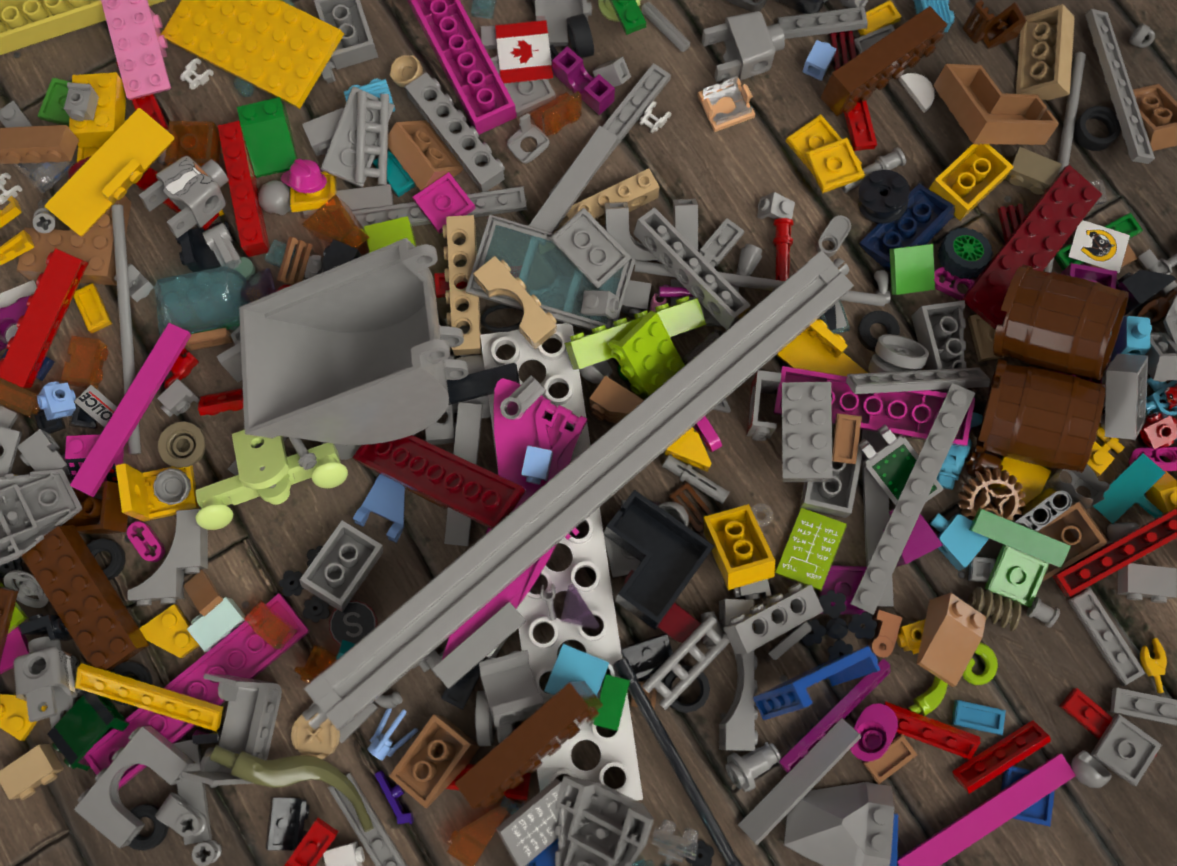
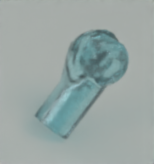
M238 77L235 78L234 87L239 94L244 97H250L254 91L252 84L250 85Z

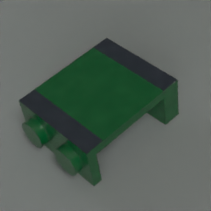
M86 691L47 735L53 741L52 747L65 757L63 761L67 766L72 769L80 768L88 771L90 765L83 756L110 727L123 732L130 724L109 698Z

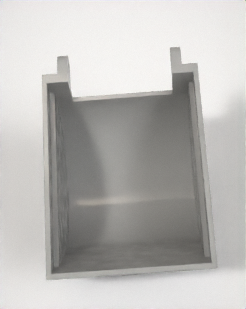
M404 238L239 307L245 434L267 438L287 436L343 445H366L408 437L426 429L439 420L445 413L449 403L447 380L463 379L469 372L465 361L447 359L450 356L449 348L461 345L464 342V336L460 328L446 327L439 324L434 279L428 268L437 262L436 248L432 245H419L415 247L407 238Z

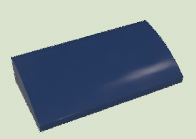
M918 184L909 193L908 208L901 218L891 223H879L860 242V246L890 273V249L927 244L954 217L955 205L921 184Z

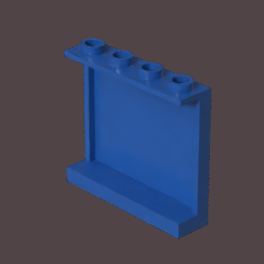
M869 646L824 662L754 696L753 699L763 720L800 710L813 704L806 690L807 687L827 677L832 686L878 672L880 671L878 660Z

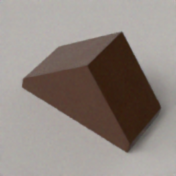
M1016 2L996 16L983 37L989 49L1016 38L1027 22Z

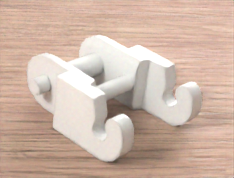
M199 58L193 59L180 76L182 81H187L190 84L189 88L192 90L200 84L203 86L209 80L208 75L213 76L214 74L211 69L206 70L202 75H198L195 72L197 69L196 63L198 65L201 64ZM194 75L196 78L192 80L190 76Z
M655 101L644 111V117L640 118V125H647L651 128V133L657 131L658 127L662 128L667 122V118L671 116L669 111L663 118L660 117L659 119L652 115L653 107L655 108L657 104ZM651 117L656 123L652 124L648 121V118Z
M9 173L0 175V190L4 192L0 195V205L5 203L10 196L14 198L18 196L17 190L19 192L22 191L19 185L14 186L9 191L4 188V184L7 183L5 178H11Z

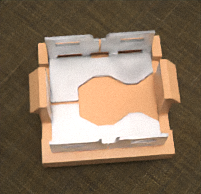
M738 76L725 80L721 84L717 83L703 88L702 91L698 92L699 100L714 132L755 118L753 107L749 104L750 98L753 96L748 85L744 84L741 87Z

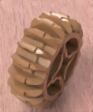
M995 467L992 472L988 468H984V474L981 475L979 471H975L976 478L972 479L969 476L967 477L969 484H961V488L965 492L958 493V497L962 499L958 502V506L963 508L961 514L973 521L979 508L993 511L995 515L1011 521L1015 520V514L1022 515V511L1018 507L1025 506V502L1021 500L1026 497L1025 493L1021 491L1023 486L1020 482H1017V478L1014 475L1009 476L1007 470H1003L1000 473V470ZM998 483L1005 486L1002 488H990L988 485ZM981 490L979 497L975 499L976 494ZM988 492L992 495L995 506L991 504ZM1008 500L1007 504H1006L1005 507L1002 509V506H1003L1004 502H1006V501Z

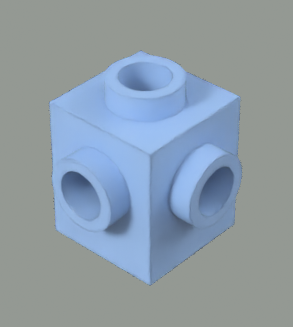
M58 381L47 383L37 396L40 409H44L47 420L71 416L76 409L74 403L76 396L74 391L70 390L68 382L61 384Z

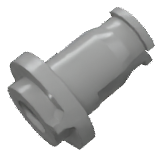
M766 742L761 748H757L755 751H751L742 757L734 752L728 755V764L725 767L734 785L738 789H743L744 792H749L755 788L754 779L769 770L775 763H779L781 757L776 747L772 743L768 744Z

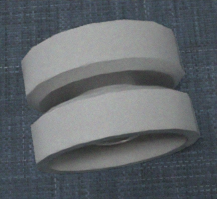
M892 334L882 335L878 338L875 347L876 354L872 356L868 369L870 373L920 371V368L926 364L929 352L923 345L912 339Z
M485 691L477 692L475 728L478 746H492L495 739V730H497L498 742L501 743L515 730V722L495 728Z

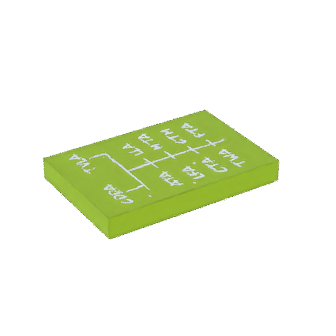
M801 508L775 573L803 585H812L814 589L822 591L847 524Z

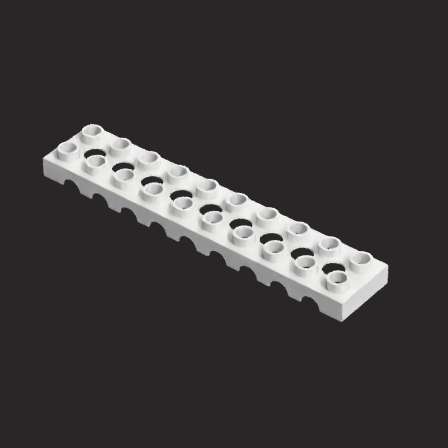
M567 323L556 324V333L550 338L558 339L562 343V348L553 354L543 350V343L534 349L520 333V329L480 335L485 370L515 363L519 373V368L524 362L537 360L546 368V377L541 383L546 390L542 394L543 398L551 400V404L557 407L561 405L573 411L572 414L578 417L583 416L586 418L579 369L573 370L564 344L571 341L570 336L574 335L573 325ZM505 344L513 346L516 349L515 355L509 360L499 359L496 356V351L500 346ZM556 382H561L567 385L569 392L565 397L556 399L548 392L550 386ZM494 394L488 396L495 444ZM568 423L566 426L572 430H574L575 426L570 423ZM587 423L577 441L571 462L590 447ZM600 507L584 520L589 526V532L584 538L576 539L571 536L567 540L564 537L559 542L570 548L573 555L571 565L566 570L560 572L552 571L545 566L541 572V575L548 580L546 593L552 592L551 583H553L556 587L555 595L561 591H569L576 595L580 605L576 616L569 620L558 618L550 620L546 601L541 598L540 594H532L531 592L527 594L516 609L526 620L519 627L521 651L528 650L529 665L538 694H542L544 704L554 695L542 691L540 679L545 673L552 672L557 660L558 648L567 640L579 641L584 645L587 654L609 662L608 669L611 676L620 678L613 665L622 659ZM589 567L594 570L596 581L593 585L581 587L576 583L575 574L580 568ZM591 615L599 617L604 625L602 632L593 637L586 635L582 630L583 620ZM543 622L551 624L555 631L553 639L546 644L538 643L533 637L534 628ZM602 687L598 691V699H600ZM628 694L626 695L619 729L615 735L608 738L602 737L598 734L596 725H593L594 720L589 723L585 721L579 726L580 732L570 740L567 738L552 756L546 755L541 759L543 764L537 769L541 792L560 774H568L575 778L598 782L606 786L603 780L604 772L609 767L617 766L623 769L626 779L620 788L614 790L636 801L643 800ZM581 740L593 741L598 745L601 752L599 764L589 771L578 769L571 760L572 748Z

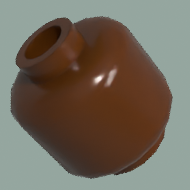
M987 450L984 453L971 451L965 459L967 464L966 471L974 478H976L975 471H979L982 475L984 474V468H988L992 472L995 467L1000 470V473L1003 470L1000 457Z

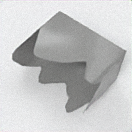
M1086 465L1082 473L1058 468L1049 479V482L1056 488L1069 493L1075 503L1080 501L1085 509L1104 500V493L1110 488L1107 482L1098 480L1095 472L1088 465ZM1062 471H1066L1071 475V484L1061 481L1060 474ZM1079 486H1085L1090 490L1091 497H1084L1078 494L1075 489Z

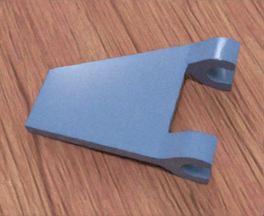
M379 474L362 506L353 517L355 523L363 527L370 512L394 522V524L390 527L386 536H388L389 540L397 543L404 528V486Z

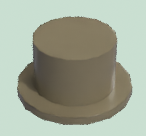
M176 422L168 426L161 433L158 441V452L162 460L176 468L189 467L199 462L205 453V437L202 431L192 423Z

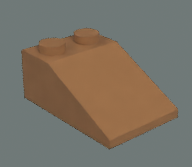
M1160 84L1134 89L1135 99L1152 151L1177 146V101Z
M607 376L603 378L589 398L591 414L600 421L605 419L612 423L621 421L644 401Z
M1080 501L1073 504L1067 511L1038 531L1071 546L1062 567L1049 564L1043 581L1108 543V539Z
M952 593L930 599L917 664L950 686H957L983 638L986 616Z
M434 714L389 777L423 807L428 808L468 765L480 746L446 717Z

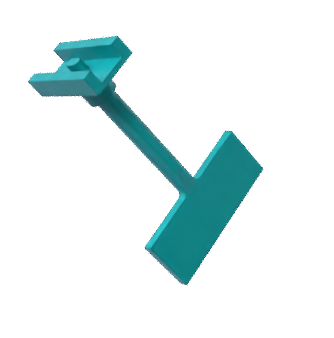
M1142 453L1110 484V488L1104 493L1103 497L1105 499L1093 507L1112 524L1134 503L1140 505L1155 519L1164 513L1146 499L1144 494L1166 472Z

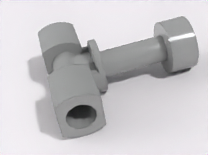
M1149 249L1137 257V262L1145 271L1149 270L1170 275L1173 273L1172 267L1177 265V254L1168 260L1163 258L1158 260ZM1173 281L1161 290V293L1165 295L1177 287V283Z

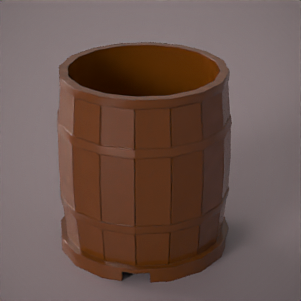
M1023 265L1017 269L1001 308L1007 314L1003 324H997L993 344L994 355L999 357L1010 356L1027 364L1101 380L1121 328L1129 292L1055 272L1036 271L1031 266Z
M998 359L975 451L984 453L987 450L1007 458L1031 464L1082 473L1089 460L1104 405L1105 385L1055 371L1029 366L1009 365L1007 361Z

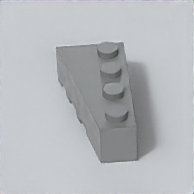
M965 300L921 306L911 316L918 343L923 345L929 352L924 366L925 370L966 368V362L964 361L966 341H964L963 329L965 328V319H963ZM940 389V390H931V391L942 392V393H948L949 389Z

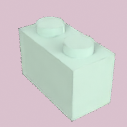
M224 597L223 601L205 617L202 614L196 616L191 621L192 625L187 630L205 652H208L248 618L233 599Z

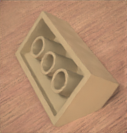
M1061 4L1025 16L1027 22L1020 31L1016 94L1038 95L1042 100H1052L1070 95L1075 17Z

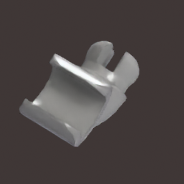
M878 270L874 274V279L878 284L879 291H876L875 294L886 295L885 304H888L890 302V292L887 291L889 277L886 271Z
M393 692L391 695L386 696L381 695L375 700L378 705L387 709L395 708L403 701L398 692Z

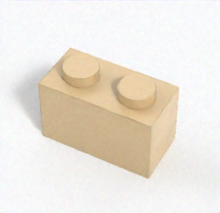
M40 744L0 770V784L9 800L19 798L24 800L32 796L36 792L35 788L41 784L47 785L57 778L56 774L64 768L50 744Z

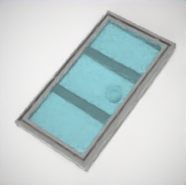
M489 215L466 288L467 294L523 310L521 305L511 297L498 295L489 298L474 281L473 273L496 256L499 261L504 260L509 265L510 273L514 278L519 277L524 282L527 293L530 296L534 294L542 304L540 306L545 313L550 312L557 321L587 330L601 325H605L606 328L614 326L613 321L618 320L631 273L636 264V258L632 257L627 264L597 290L550 241L554 233ZM584 291H610L618 296L620 309L617 312L616 319H609L606 316H585L581 314Z

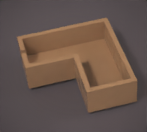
M945 64L934 84V88L939 93L940 98L943 99L949 111L954 115L973 144L1045 145L1059 125V122L1052 113L1046 110V105L1038 95L1002 94L982 65Z
M124 196L113 205H123L126 236L131 201ZM111 207L83 237H80L71 228L70 230L53 229L51 232L44 234L38 232L35 228H24L31 236L34 248L19 256L17 271L27 279L37 280L39 275L44 273L47 267L46 259L56 248L88 262L80 283L117 286V281L114 279L116 267Z

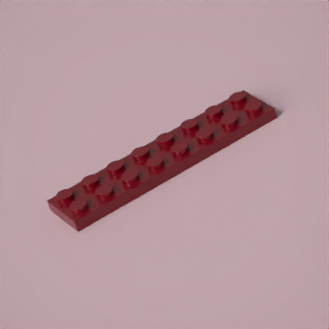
M1067 165L1064 167L961 300H965V304L993 329H996L997 324L1002 325L1007 312L1002 311L1001 308L1017 269L1027 265L1033 267V270L1044 271L1101 197L1102 193L1072 166Z
M413 435L389 442L361 445L352 457L356 462L491 529L512 513L526 492L523 486Z

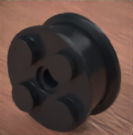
M878 170L867 175L859 186L858 206L861 214L869 221L880 224L891 223L901 218L906 212L909 202L910 188L907 180L901 174L892 170Z

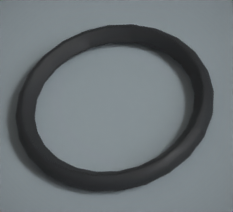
M504 304L489 308L482 314L480 319L482 326L493 332L515 330L519 328L522 320L508 327L489 326L485 319L490 313L506 308L517 309Z

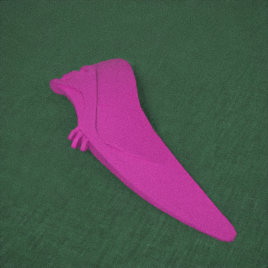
M502 378L497 382L494 390V436L498 475L523 486L526 490L514 508L515 510L570 464L575 446L588 419L572 414L573 411L561 405L557 407L551 404V400L543 398L542 395L524 412L521 418L516 420L507 419L501 413V403L506 398H509L521 385ZM516 402L509 403L507 406L508 414L511 416L517 414L519 410L518 404ZM547 412L553 415L551 422L544 419ZM568 423L575 426L573 432L565 429ZM527 446L552 450L553 456L547 482L541 481L540 485L526 482L527 477L521 475ZM488 527L486 534L492 529ZM576 528L572 530L575 535L579 533ZM568 534L565 538L568 540L571 536ZM556 545L449 637L442 660L506 604L510 602L517 609L545 568Z

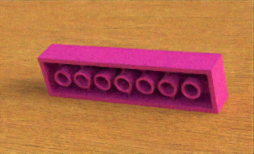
M407 0L471 125L480 135L517 118L515 104L460 0Z
M782 366L781 382L778 387L774 414L782 416V383L831 382L832 424L835 425L836 414L862 416L860 429L879 432L878 429L886 424L894 435L900 436L902 434L904 437L926 440L947 393L922 390L854 394L846 383L847 377ZM973 398L952 445L967 446L975 398Z

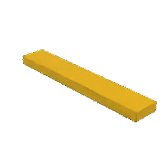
M83 663L77 668L75 684L77 689L213 731H217L220 727L222 706Z

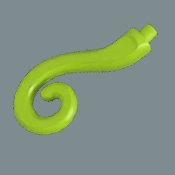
M980 642L975 654L983 658L985 662L984 672L980 675H975L972 672L975 660L971 658L962 675L968 683L973 685H984L990 682L998 668L997 658L993 650ZM935 676L931 687L914 698V705L908 707V710L920 713L923 716L931 713L942 702L948 684Z

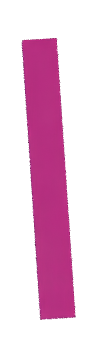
M168 323L71 482V487L91 497L95 496L191 337L189 331Z
M1058 753L899 857L897 865H942L1076 776L1062 753Z

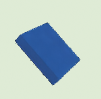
M1012 766L1004 771L1001 791L1032 770ZM1055 790L1014 816L1013 819L1050 827Z

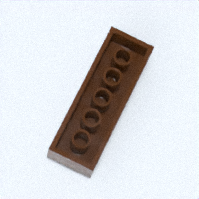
M931 6L927 7L834 71L820 98L837 117L843 112L849 113L860 100L862 102L866 101L873 94V91L876 89L880 91L888 84L890 79L899 78L906 68H913L921 60L920 58L923 56L929 57L936 50L935 45L944 37L943 32L948 24Z
M74 525L56 527L46 534L42 541L22 555L23 560L90 666L111 672L114 667L128 661L149 646V643Z
M585 681L569 682L463 775L455 785L472 809L481 806L486 808L491 804L493 806L505 797L504 792L510 787L514 789L524 781L522 777L528 771L530 773L534 772L543 764L541 759L546 755L552 756L562 747L560 743L564 739L568 738L570 740L580 732L579 726L585 721L589 723L600 714L597 710L603 704Z

